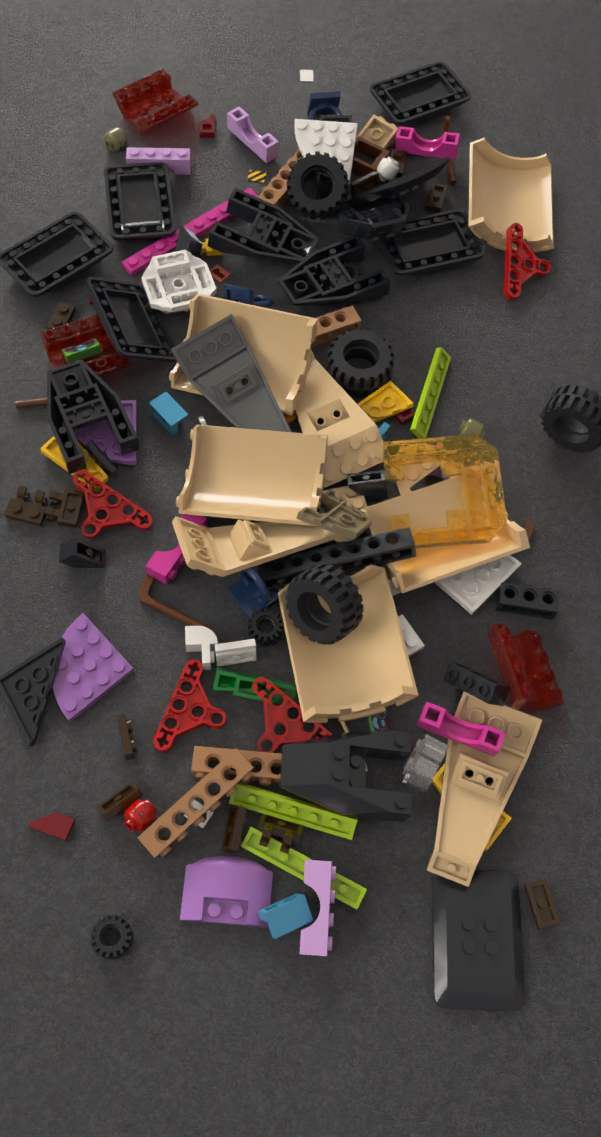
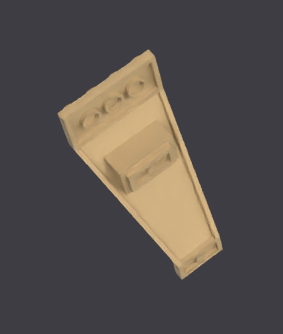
M312 354L303 391L298 392L296 397L299 401L295 412L302 433L328 435L327 458L325 464H322V470H325L323 488H326L348 478V474L359 473L391 457L376 424L315 359L314 354ZM334 411H338L340 413V416L335 417L333 414ZM317 419H323L324 423L322 425L318 424Z
M176 516L172 521L187 566L191 569H199L209 575L220 577L331 540H335L338 543L354 540L310 525L238 520L235 525L207 528Z
M463 691L454 717L468 723L488 725L506 732L500 751L495 757L448 739L435 847L427 866V871L469 887L481 855L528 760L542 719L506 705L488 704ZM470 769L473 771V775L467 776L465 772ZM486 778H493V782L487 784L485 782Z

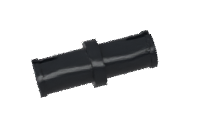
M93 440L84 446V449L95 459L94 462L96 464L99 463L108 475H111L118 468L107 457V453L103 452Z

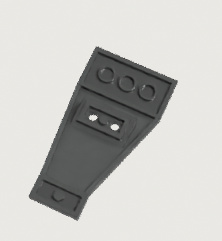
M232 314L170 349L187 380L235 428L291 432L267 380ZM243 378L247 380L246 385L241 383ZM228 387L232 389L231 394H227L226 389Z

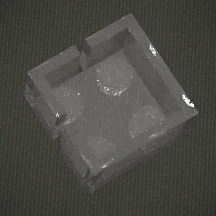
M427 734L423 740L418 739L410 755L412 757L409 758L402 772L405 775L402 782L425 793L432 783L439 768V763L442 762L449 745Z

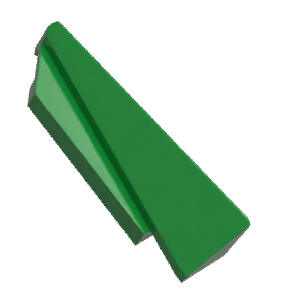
M216 667L213 690L233 691L235 696L263 701L252 689L253 682L263 676ZM267 678L296 704L299 703L295 683ZM264 681L256 683L258 692L263 690L267 693L264 696L266 699L275 691L272 687L269 691L265 687L266 682ZM274 694L271 701L272 703L282 704L283 697L280 694Z

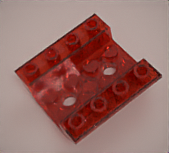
M163 68L113 92V97L123 117L140 134L199 105L190 94L182 97L172 87L171 76Z
M98 314L39 332L53 369L68 363L62 349L92 339L98 341L101 352H108L106 355L97 354L82 359L98 376L130 366L128 358L121 356L114 348Z
M492 624L487 636L503 682L510 687L508 696L513 710L536 712L563 705V694L557 686L556 675L550 667L549 656L544 651L540 634L536 631L526 630L516 636H511V631L507 625Z

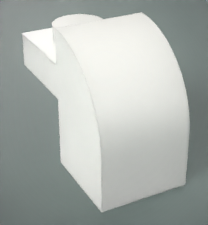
M185 626L186 652H202L203 670H211V663H215V644H218L216 635L204 626Z

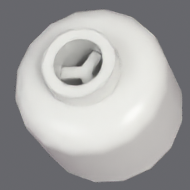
M389 156L388 158H383L376 169L379 172V179L383 182H386V180L392 181L399 171V163Z

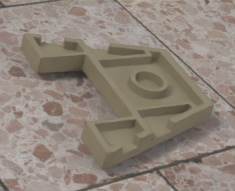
M332 489L326 491L321 499L334 507L323 516L307 506L298 512L296 519L354 540L369 528L372 522L370 518L357 508L351 509L347 506V501L344 498L338 499L335 496L336 492Z

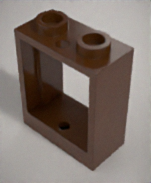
M358 136L355 141L354 154L359 151L376 160L370 165L353 156L351 172L363 177L376 171L381 160L388 158L390 151Z

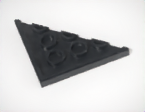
M63 637L0 676V690L29 746H33L37 738L66 640Z

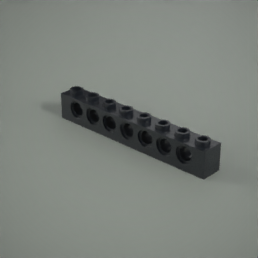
M410 527L286 555L259 564L258 568L260 577L269 591L285 587L295 577L314 565H332L336 569L339 568L344 573L365 569L370 564L378 566L416 557V549Z

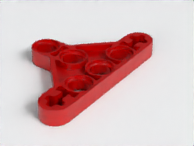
M519 223L511 224L506 231L504 296L508 300H514L520 295L521 284L532 275L543 277L551 270L549 262L537 258L523 239V227ZM511 243L516 244L517 250L512 248ZM511 258L516 260V265L511 263ZM525 261L530 263L531 268L526 267ZM539 265L544 266L545 272L540 270ZM510 273L516 276V280L511 279Z
M79 470L74 474V485L83 491L86 497L89 517L83 523L81 529L85 538H96L104 528L129 524L142 531L151 528L152 517L148 512L88 472ZM78 477H85V481L90 484L89 487L83 481L79 483ZM93 487H102V493L94 494L92 492ZM115 496L118 498V503L111 505L107 502L108 498ZM125 507H132L134 512L131 515H125L123 509ZM99 511H105L107 517L100 520L96 517V514ZM137 512H139V518L143 520L147 518L148 524L144 523L143 525H141V520L136 517ZM92 525L96 528V531L93 534H87L85 528Z
M190 660L185 665L156 732L153 742L155 749L160 753L170 751L175 739L202 726L218 730L226 724V714L221 709L210 705L201 686L200 680L203 675V666L199 660ZM194 666H197L199 671L194 672L192 679L190 678V668H194ZM184 683H190L193 687L191 691L184 692L181 690V686ZM176 701H182L185 707L182 710H176L173 704ZM199 707L204 710V714L201 717H195L192 711ZM219 714L223 717V721L220 724H214L211 721L212 716ZM174 719L177 725L173 729H168L165 726L166 721ZM164 732H166L168 734L166 738L168 745L164 744L163 747H160V743L158 741H162L164 739Z
M265 677L257 678L253 682L252 689L263 700L266 731L257 742L259 752L273 753L280 743L313 739L311 736L317 732L318 728L322 729L319 732L322 736L332 735L320 723H314V730L312 732H305L301 708L298 704ZM257 682H266L265 687L269 691L271 687L275 689L268 699L264 697L267 694L265 691H257ZM274 694H280L283 697V703L280 706L273 705L271 698ZM289 708H297L299 715L296 719L288 717L287 711ZM277 723L284 724L286 730L283 735H277L274 732V726ZM264 739H269L272 742L271 750L263 751L260 745Z

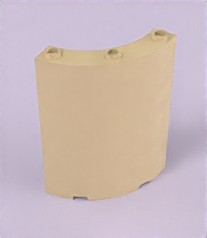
M485 137L471 142L468 223L470 230L479 239L482 238L487 241L488 245L505 251L507 228L513 223H519L523 227V239L533 252L553 249L552 166L547 154L531 158H518L497 151L487 142ZM511 243L512 248L517 250L516 244Z
M196 294L189 302V326L186 339L183 342L232 314L246 338L282 413L292 416L299 401L296 397L298 392L303 391L313 354V352H310L312 341L315 342L318 319ZM177 362L169 375L171 388L202 395L187 380ZM243 378L241 383L246 385L247 380ZM230 387L226 389L227 394L232 392Z
M196 425L191 430L190 440L193 442L189 469H186L185 472L186 482L183 490L176 499V507L179 508V514L315 526L296 518L298 512L306 506L316 512L320 508L325 470H322V464H325L327 458L328 435Z
M480 468L359 510L372 520L369 528L366 529L368 537L410 527L415 543L416 557L381 565L385 568L387 577L394 589L405 593L530 548L526 529H523L514 521L510 522L507 519L508 513L502 503H497L494 497L496 490L488 469Z
M370 564L365 569L350 576L353 579V584L359 588L358 593L362 595L363 601L361 604L364 605L363 617L355 630L339 642L331 645L318 644L317 641L312 642L308 639L309 637L303 636L300 633L301 631L295 628L293 620L288 616L289 610L286 609L285 605L287 602L285 597L288 585L278 592L303 722L327 723L328 719L338 718L339 722L364 718L387 711V706L395 703L396 706H400L419 696L385 568ZM318 595L322 607L331 614L325 600Z

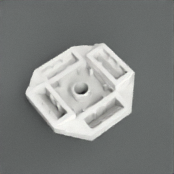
M187 250L152 257L150 265L141 277L150 307L158 309L167 315L189 311V302L196 294L213 297L217 293L207 263L193 256Z

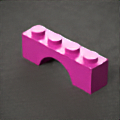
M399 126L396 135V150L407 151L408 154L440 158L450 156V159H456L459 150L460 134L444 132L438 139L427 140L420 137L414 128Z
M189 514L181 516L182 519L209 528L207 518L204 516ZM180 544L170 551H156L146 564L147 574L166 585L170 580H173L177 575L180 565L186 563Z
M427 701L416 725L493 757L499 753L506 733L488 725H476L462 721L451 715L445 708Z

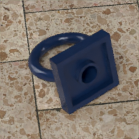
M340 91L310 93L306 109L307 115H309L308 120H314L315 114L335 113L336 115H343L338 108L341 99Z
M231 284L224 285V297L226 300L264 308L274 303L273 298L270 296L254 294V289Z
M250 567L239 571L241 580L227 588L229 595L248 618L252 617L254 611L257 613V610L260 608L261 611H264V608H269L279 601L278 591L276 589L268 591L260 577L259 568L255 570Z

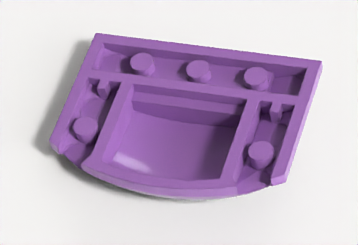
M237 856L206 857L186 865L180 921L269 928L267 921L260 920L258 911L271 904L273 872L268 871L255 861Z

